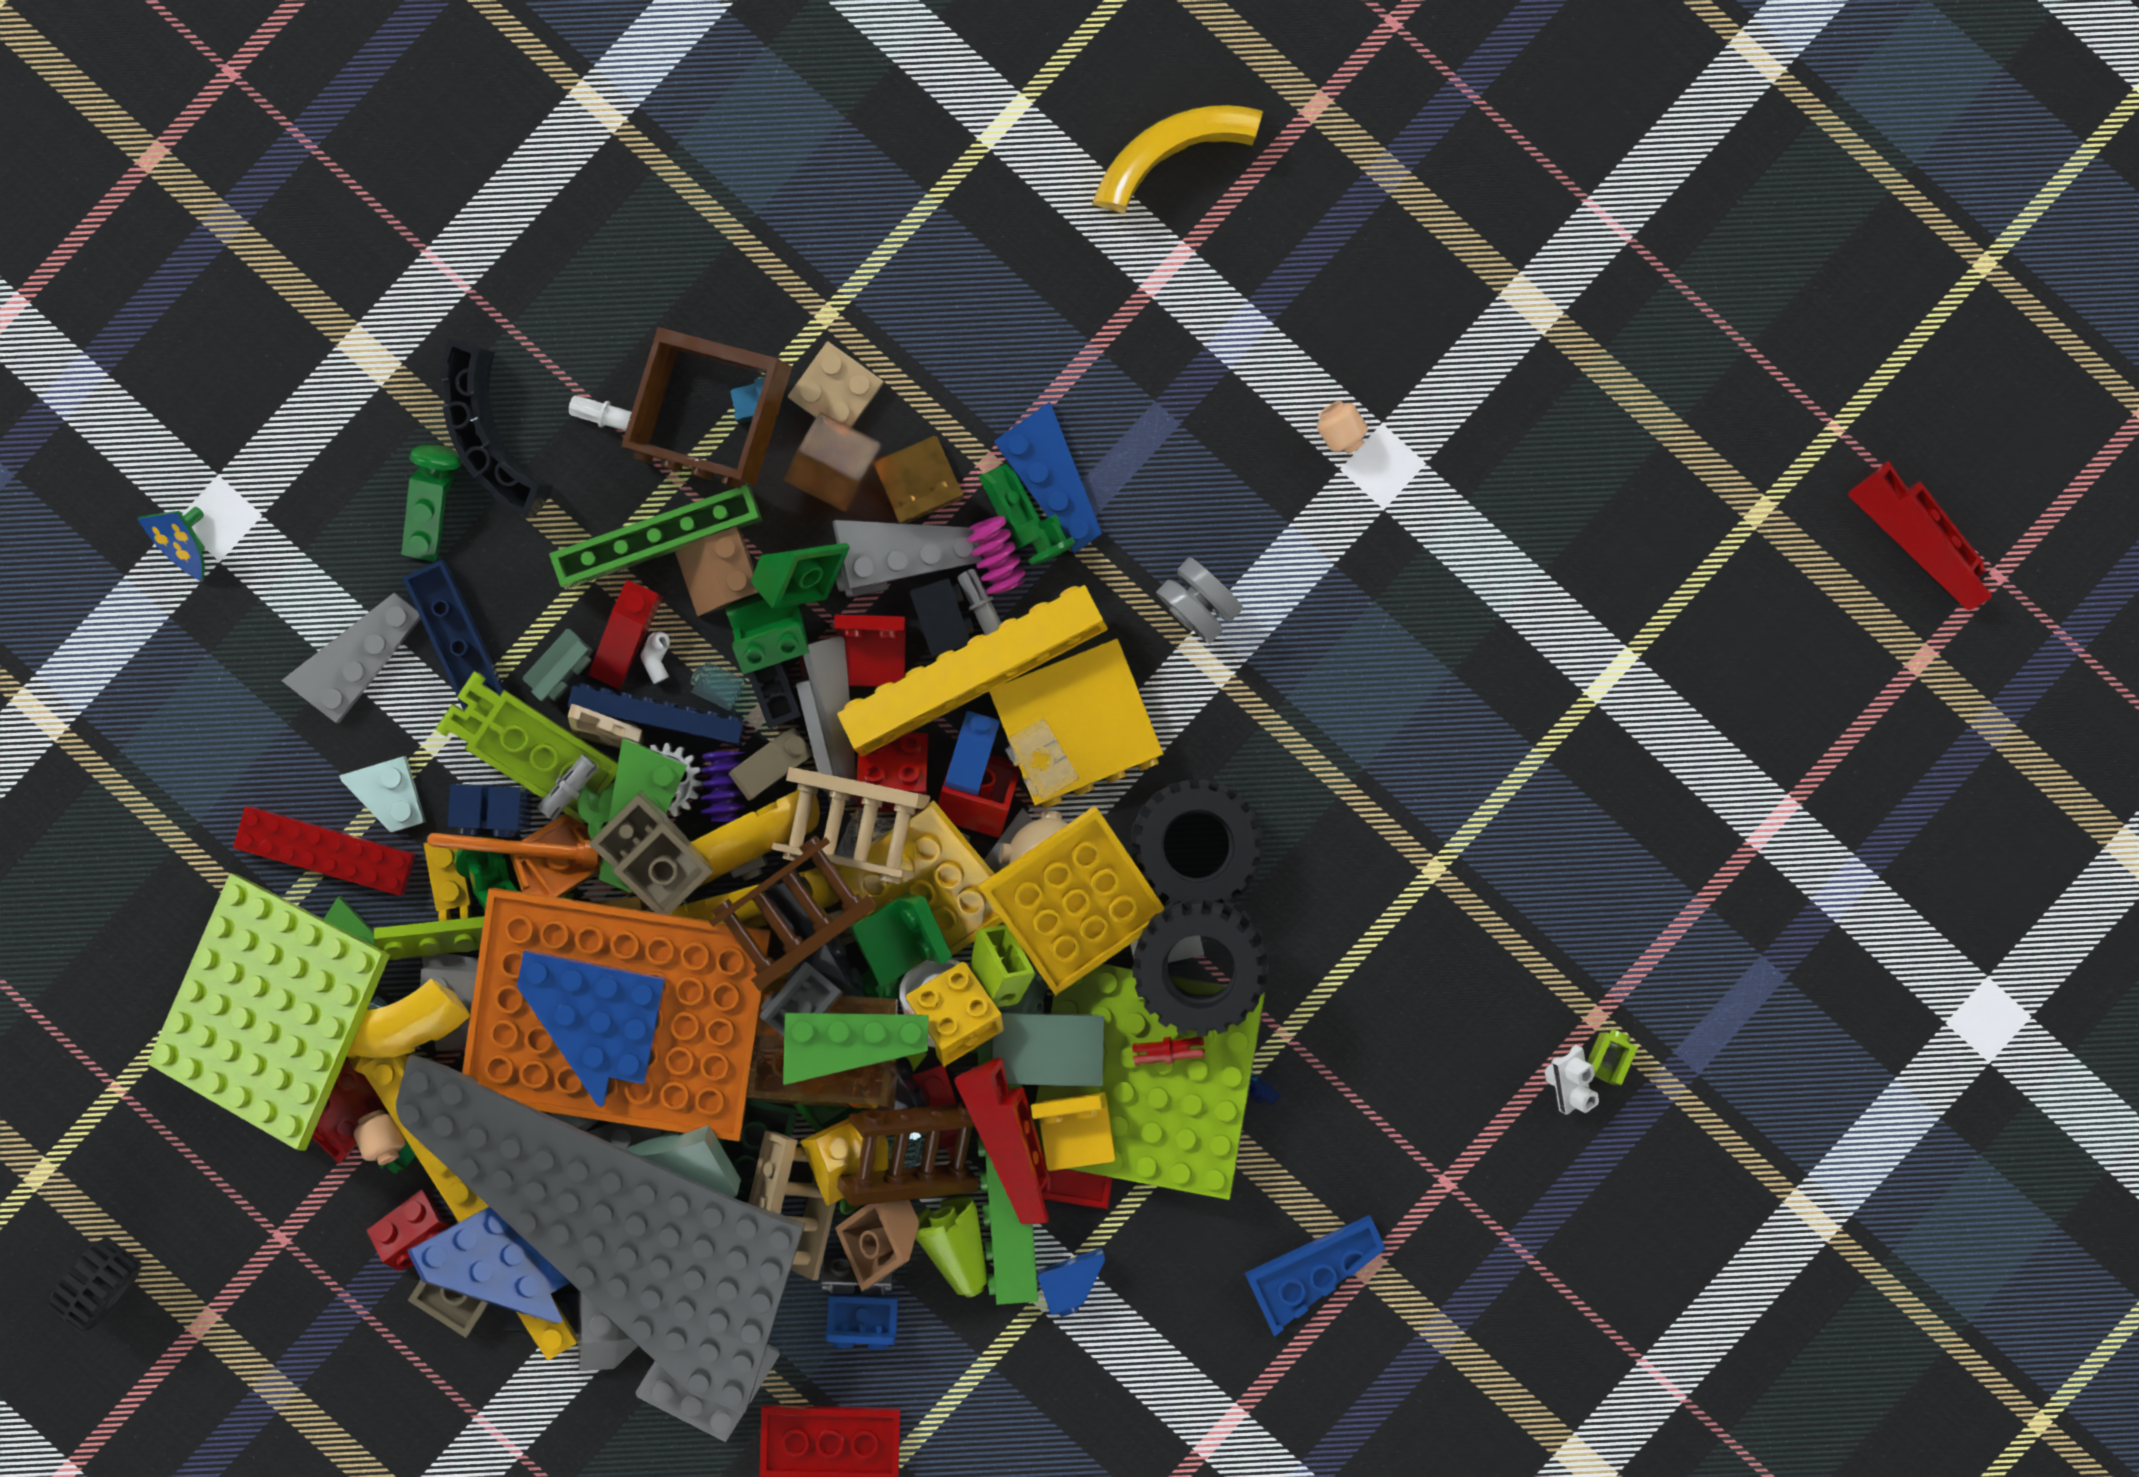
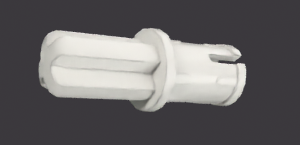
M577 395L572 397L569 404V414L572 416L596 422L600 428L606 425L626 431L631 411L611 406L609 401L600 403Z

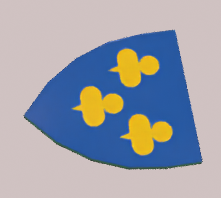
M193 507L185 515H182L178 510L137 518L155 545L174 564L200 582L204 580L205 565L202 551L205 550V547L192 529V526L204 517V513L200 508Z

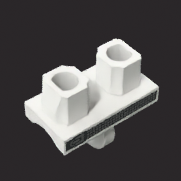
M1575 1045L1571 1048L1568 1055L1562 1058H1554L1551 1062L1552 1064L1545 1069V1078L1549 1084L1554 1085L1556 1088L1559 1111L1566 1115L1574 1109L1587 1113L1599 1103L1598 1093L1589 1088V1083L1595 1075L1594 1067L1585 1061L1583 1048Z

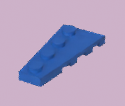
M1048 402L996 439L994 443L1045 515L1049 518L1056 514L1062 524L1060 528L1065 538L1074 537L1075 543L1070 550L1075 554L1102 535V532L1052 405Z
M1368 1215L1245 1272V1275L1275 1337L1284 1330L1283 1327L1295 1317L1298 1319L1309 1310L1308 1307L1323 1295L1326 1297L1336 1289L1335 1286L1347 1276L1354 1275L1386 1248L1371 1216Z

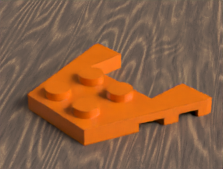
M565 813L521 841L577 846V843H584L585 840L591 841L588 834V827ZM599 853L596 869L582 868V864H575V860L510 854L522 892L557 898L563 897L598 875L602 862V856ZM623 890V892L627 895V897H629V896H631L632 894H634L633 891H632L631 893H629V892Z

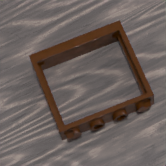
M658 327L621 447L635 452L633 458L652 464L653 458L663 460L661 466L681 472L684 466L692 469L691 475L706 480H711L712 476L716 475L722 477L721 483L741 489L743 483L756 487L792 366L778 358ZM678 351L766 374L737 469L649 445Z

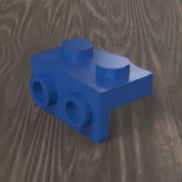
M829 1294L825 1342H833V1347L852 1348L854 1343L868 1344V1348L874 1350L888 1349V1345H895L898 1296Z

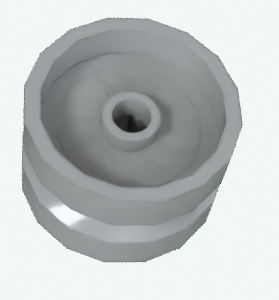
M1188 557L1177 569V574L1189 589L1186 590L1176 581L1168 579L1156 591V594L1190 631H1194L1203 640L1211 644L1223 631L1220 622L1213 616L1211 611L1226 621H1232L1244 607L1217 578L1193 558Z

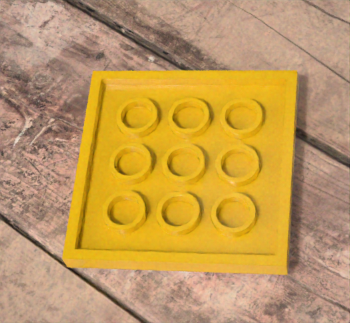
M934 800L928 803L925 809H920L910 816L900 869L914 872L913 879L901 878L900 884L879 880L880 873L845 865L836 867L855 895L859 894L861 898L869 895L877 906L860 918V920L906 892L925 897L952 956L975 941L978 929L995 927L1003 922L979 887L980 884L995 875V873ZM893 828L870 844L867 862L886 866Z
M1096 806L1087 810L979 885L983 894L1055 996L1140 938L1149 920L1156 913H1161L1164 910V906Z

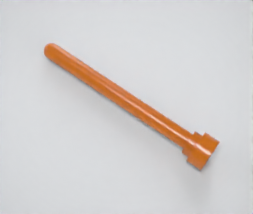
M431 833L427 837V843L432 847L575 860V864H582V868L596 869L598 852L589 845L590 840H585L584 843H577V846L441 833Z

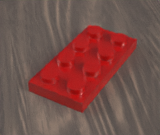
M762 1405L760 1477H899L901 1408Z

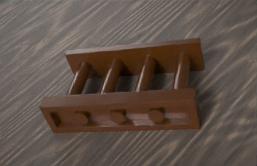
M814 836L799 847L803 853L735 903L732 904L728 898L712 910L715 916L709 921L712 927L723 921L756 966L753 970L757 975L751 981L759 991L877 907L869 895L861 898L859 894L855 895L822 849L830 843L827 837L820 841L817 836ZM809 858L812 859L843 902L841 907L844 912L835 919H832L829 914L826 916L793 871V869ZM779 879L783 880L814 923L812 928L815 933L806 940H803L800 935L796 937L764 892L765 889ZM750 900H753L785 945L783 949L786 954L775 962L771 956L769 958L766 957L735 914L736 910Z
M961 1101L959 1104L886 1111L866 1110L864 1113L850 1114L849 1121L863 1137L857 1172L854 1174L839 1176L837 1188L851 1206L977 1192L979 1179L965 1164L971 1130L975 1125L964 1101ZM957 1129L952 1161L944 1165H935L941 1130ZM926 1132L921 1164L916 1168L903 1169L909 1133ZM895 1135L889 1169L872 1172L877 1137Z

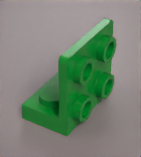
M906 892L850 927L876 984L881 987L926 960L942 965L953 958L925 897Z

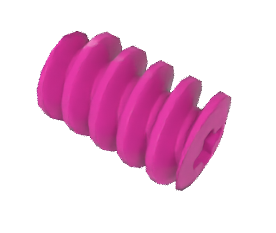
M1004 516L989 518L968 528L973 529L974 533L967 538V542L979 543V546L972 551V555H983L984 557L976 566L977 568H988L989 570L981 579L982 581H993V585L986 589L987 594L1005 592L1025 582V580H1020L1025 575L1024 568L1015 567L1021 561L1019 555L1011 554L1016 546L1014 542H1005L1011 536L1010 530L1000 529L1006 523Z

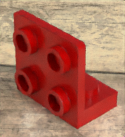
M835 615L834 629L837 630L836 637L842 636L845 641L848 686L879 687L888 682H893L894 684L905 678V617Z
M910 732L863 757L858 754L857 781L927 795L928 734ZM857 796L858 812H863L864 804L861 803L862 796ZM883 801L882 808L878 807L877 812H897L894 811L895 803Z
M345 1060L312 1135V1138L339 1164L351 1154L357 1145L354 1138V1129L359 1125L358 1120L378 1110H384L386 1114H389L368 1079L362 1073L355 1071L349 1060Z

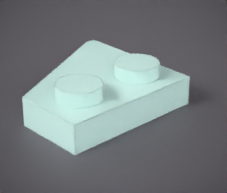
M406 756L340 775L341 781L389 832L399 831L426 822Z

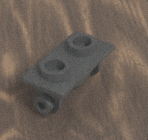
M824 1259L821 1281L823 1291H829V1294H854V1285H859L849 1260ZM892 1273L868 1290H861V1294L885 1296V1292H892Z

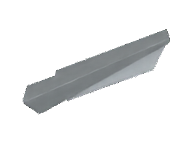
M837 636L808 643L810 653L803 655L809 679L797 682L796 687L818 773L857 781L854 749L837 715L850 702L844 638ZM822 788L824 792H827L829 804L831 805L832 797H829L830 790ZM851 794L850 800H846L845 806L856 804L857 795Z

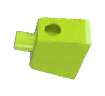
M1006 925L977 930L970 970L997 1008L1019 1003L1035 975L1023 949Z

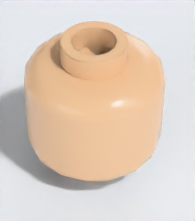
M1339 400L1330 404L1319 413L1320 420L1316 427L1331 451L1341 452L1345 450L1347 454H1350L1364 444L1362 438L1366 435L1368 427L1354 404H1343Z
M378 1110L358 1120L359 1125L354 1129V1138L364 1160L378 1161L379 1165H384L399 1157L397 1152L405 1146L406 1140L390 1114H386L384 1110Z

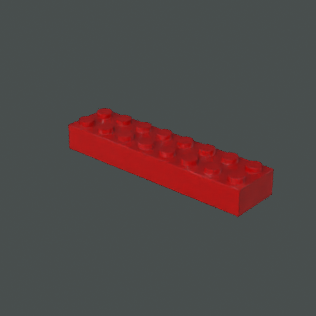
M245 806L233 848L399 896L405 895L417 854L253 806Z

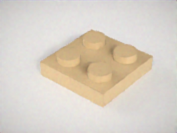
M827 341L787 397L845 438L882 387L884 381Z

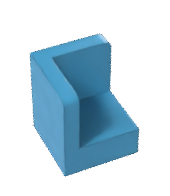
M765 377L754 379L755 384L731 390L735 409L734 416L738 424L752 421Z

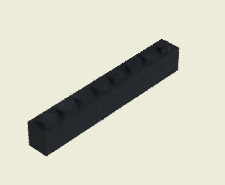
M797 869L793 870L812 896L813 891L809 881L805 877H801ZM779 879L764 890L796 937L800 935L803 940H806L815 933L812 928L814 923L782 879ZM820 907L823 913L827 916L825 910L822 907ZM766 920L768 926L772 930V933L774 934L784 954H786V952L783 949V947L785 946L784 943L781 941L779 936L776 934L774 929ZM834 937L797 964L802 966L804 962H807L843 992L827 1013L880 1014L877 1002L874 998H869L863 988L864 983L857 968H852L847 960L846 948L840 938ZM907 1057L850 1069L873 1110L886 1111L930 1106L928 1093L923 1086H918L915 1081L913 1068Z

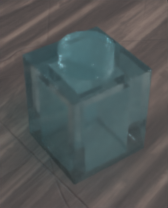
M706 661L704 667L698 665L691 678L690 684L694 685L691 693L729 711H733L747 680Z

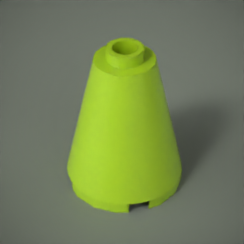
M969 1196L947 1198L939 1201L941 1208L931 1212L930 1208L927 1207L916 1215L919 1227L915 1239L958 1295L973 1297L980 1294L988 1282L977 1208Z

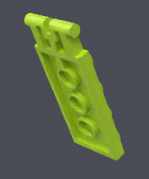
M476 671L472 673L457 696L468 704L465 710L455 704H451L435 728L437 732L446 737L450 732L467 742L465 750L543 799L557 784L555 782L559 776L563 777L582 754L589 757L600 768L583 787L590 788L601 795L602 791L612 782L617 773L618 762L506 690H503L500 695L483 685L486 678ZM573 798L562 811L583 824L585 821L578 814L577 799Z

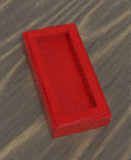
M1071 1169L1048 1170L1051 1179L1050 1192L1043 1193V1199L1108 1209L1112 1177Z

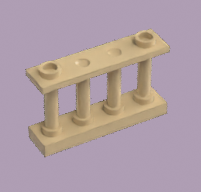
M788 768L786 781L798 783L797 790H800L789 844L773 842L772 850L784 852L782 858L791 861L803 854L799 847L804 843L813 795L818 793V788L829 789V797H832L824 838L827 837L830 843L822 849L832 863L880 873L879 880L900 884L901 878L913 879L914 872L900 869L911 814H915L916 808L925 809L929 803L930 796L799 768ZM852 794L862 796L861 803L864 804L854 857L848 858L835 855L845 802L850 800ZM883 801L895 803L894 811H897L886 866L867 862L878 807L882 808Z
M765 1131L748 1203L780 1214L785 1195L808 1197L804 1217L787 1216L805 1223L791 1270L811 1280H818L836 1202L826 1206L814 1175L812 1183L788 1181L793 1161L808 1162L803 1148L796 1147L798 1140L775 1131Z

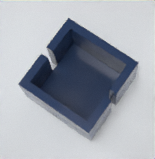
M450 784L447 826L458 827L457 834L479 835L486 834V829H493L492 836H520V830H528L531 827L533 792L524 787Z

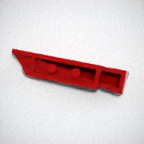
M1887 461L1848 493L1849 497L1966 610H1972L1991 599V592L1988 591L1979 578L1986 572L1983 560L1921 481L1907 489L1891 463Z
M995 1058L958 1075L954 1082L1020 1223H1047L1049 1215L1047 1214L1042 1194L1050 1192L1051 1179L1024 1088H1014L1009 1091L1002 1058Z

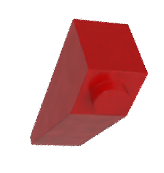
M626 580L611 612L589 671V676L619 690L621 689L664 596L630 580Z

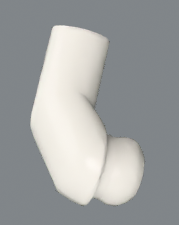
M664 632L652 633L647 638L640 656L653 684L669 678L662 663V659L670 645V639Z

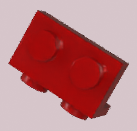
M421 1189L366 1231L382 1263L397 1271H401L414 1265L407 1252L408 1249L452 1225L442 1219L430 1194Z

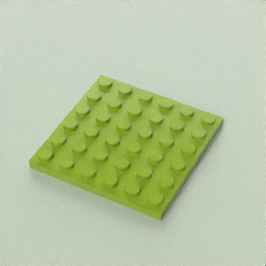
M230 873L147 1064L294 1149L306 1151L390 954L250 880Z
M1102 963L1056 996L1054 994L1051 1013L1098 1014L1104 1016L1102 1086L1038 1085L1036 1102L1106 1092L1116 1159L1113 1162L1066 1169L1230 1200L1265 992L1261 995L1258 1006L1253 1012L1249 1011L1246 1015V1020L1236 1026L1233 1023L1229 1025L1227 1032L1217 1034L1216 1030L1209 1031L1208 1036L1203 1037L1204 1045L1190 1047V1050L1205 1049V1058L1175 1060L1174 1064L1166 1065V1062H1156L1135 1066L1133 1056L1147 1055V1052L1133 1053V1043L1163 1041L1164 1037H1171L1172 1040L1197 1037V1031L1188 1030L1187 1035L1177 1033V1026L1170 1023L1166 1028L1158 1022L1159 1016L1155 1012L1150 1015L1144 1008V998L1138 997L1135 990L1136 978H1133L1132 968ZM1171 976L1180 988L1196 995H1211L1226 987V985ZM1037 1118L1033 1119L1045 1159L1040 1120Z

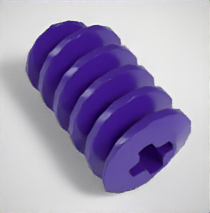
M708 752L702 755V759L711 762L712 765L702 769V773L711 776V779L702 782L701 786L711 790V793L702 796L701 800L711 804V807L701 810V814L710 817L711 821L732 822L742 817L735 814V812L744 809L745 804L737 801L736 797L744 794L736 786L729 772L744 762L736 759V756L746 752Z

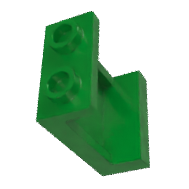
M760 594L725 606L734 634L733 651L743 675L810 653L799 605L772 609Z

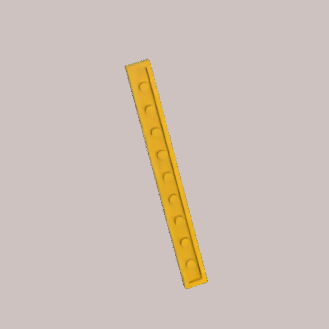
M400 1057L374 1058L362 1065L360 1068L458 1222L489 1207L400 1122L396 1111V1100L405 1070V1065ZM554 1299L553 1301L563 1319L560 1323L554 1324L516 1312L547 1361L574 1346L579 1341L578 1336Z

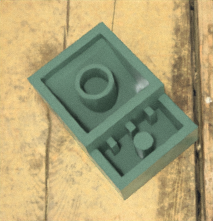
M1001 1012L1003 1032L991 1038V1060L1002 1058L1008 1084L1102 1086L1104 1016L1098 1014Z
M709 1125L685 1134L671 1131L625 1148V1150L728 1196H737L741 1179Z

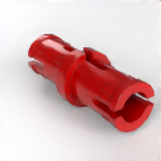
M1164 1037L1163 1041L1133 1043V1053L1147 1052V1055L1133 1056L1134 1064L1139 1066L1141 1064L1166 1062V1065L1174 1064L1175 1060L1205 1058V1049L1190 1050V1047L1204 1045L1203 1037L1172 1040L1171 1037Z

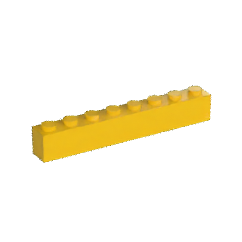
M1073 586L1064 590L1060 594V598L1050 603L1042 602L1033 606L1029 610V614L1019 619L1011 618L1002 622L998 626V630L987 636L981 634L973 637L967 642V646L956 652L950 650L942 653L933 664L925 668L919 666L906 673V678L894 684L893 682H888L875 689V694L865 699L858 698L848 702L844 706V710L838 712L837 715L853 749L863 757L1105 632L1108 628L1086 586Z

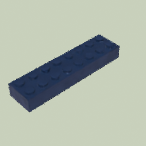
M439 560L403 577L402 579L456 696H458L474 671L486 678L483 685L500 695L505 688L447 562ZM458 698L462 709L465 710L468 704Z
M579 683L578 687L572 686L568 702L569 708L571 704H575L615 720L628 721L637 725L739 747L743 745L747 727L742 722L743 720H740L741 718L728 716L727 719L721 718L719 713L711 711L701 714L696 708L685 706V710L679 709L677 704L664 702V705H660L655 699L643 697L641 701L637 700V697L623 692L621 696H618L613 690L605 688L595 691V688L582 683Z

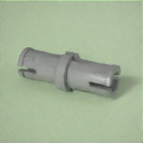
M582 754L563 777L559 776L555 782L557 784L537 805V808L554 821L573 798L577 799L580 796V790L596 771L600 769L599 766L589 757Z

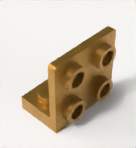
M932 436L879 459L874 463L900 524H907L964 499L937 436Z

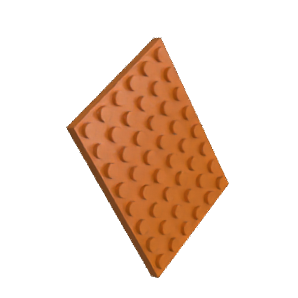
M489 888L462 1073L477 1079L478 1084L538 1111L687 1133L709 1125L716 1138L740 1141L763 989L759 991L751 981L757 975L753 970L756 966L725 923L720 922L712 927L708 920ZM745 926L768 958L772 930ZM525 950L666 978L646 1082L644 1084L610 1078L605 1105L603 1107L597 1106L517 988L523 952Z

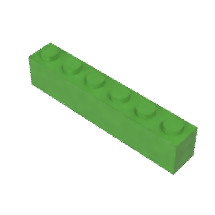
M746 484L741 489L734 488L549 553L560 587L569 589L675 552L703 537L735 526L741 529L763 520L752 489Z

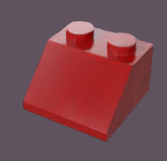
M990 754L978 796L946 787L943 784L938 806L954 825L1001 838L1021 771L1017 761Z

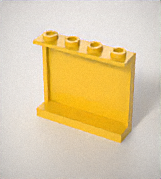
M1118 638L1004 683L989 691L1035 806L1042 804L1043 809L1063 802L1061 795L1074 791L1075 796H1079L1094 790L1093 782L1106 778L1108 784L1127 776L1125 770L1138 765L1139 770L1142 771L1159 764L1157 757L1163 755Z

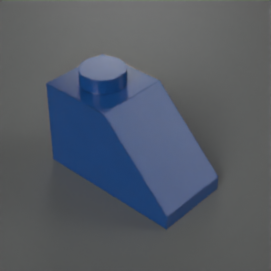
M970 711L966 712L944 786L978 796L1000 720Z
M1102 1247L1037 1270V1276L1051 1315L1059 1313L1060 1317H1064L1079 1311L1078 1306L1085 1303L1104 1264L1105 1253Z

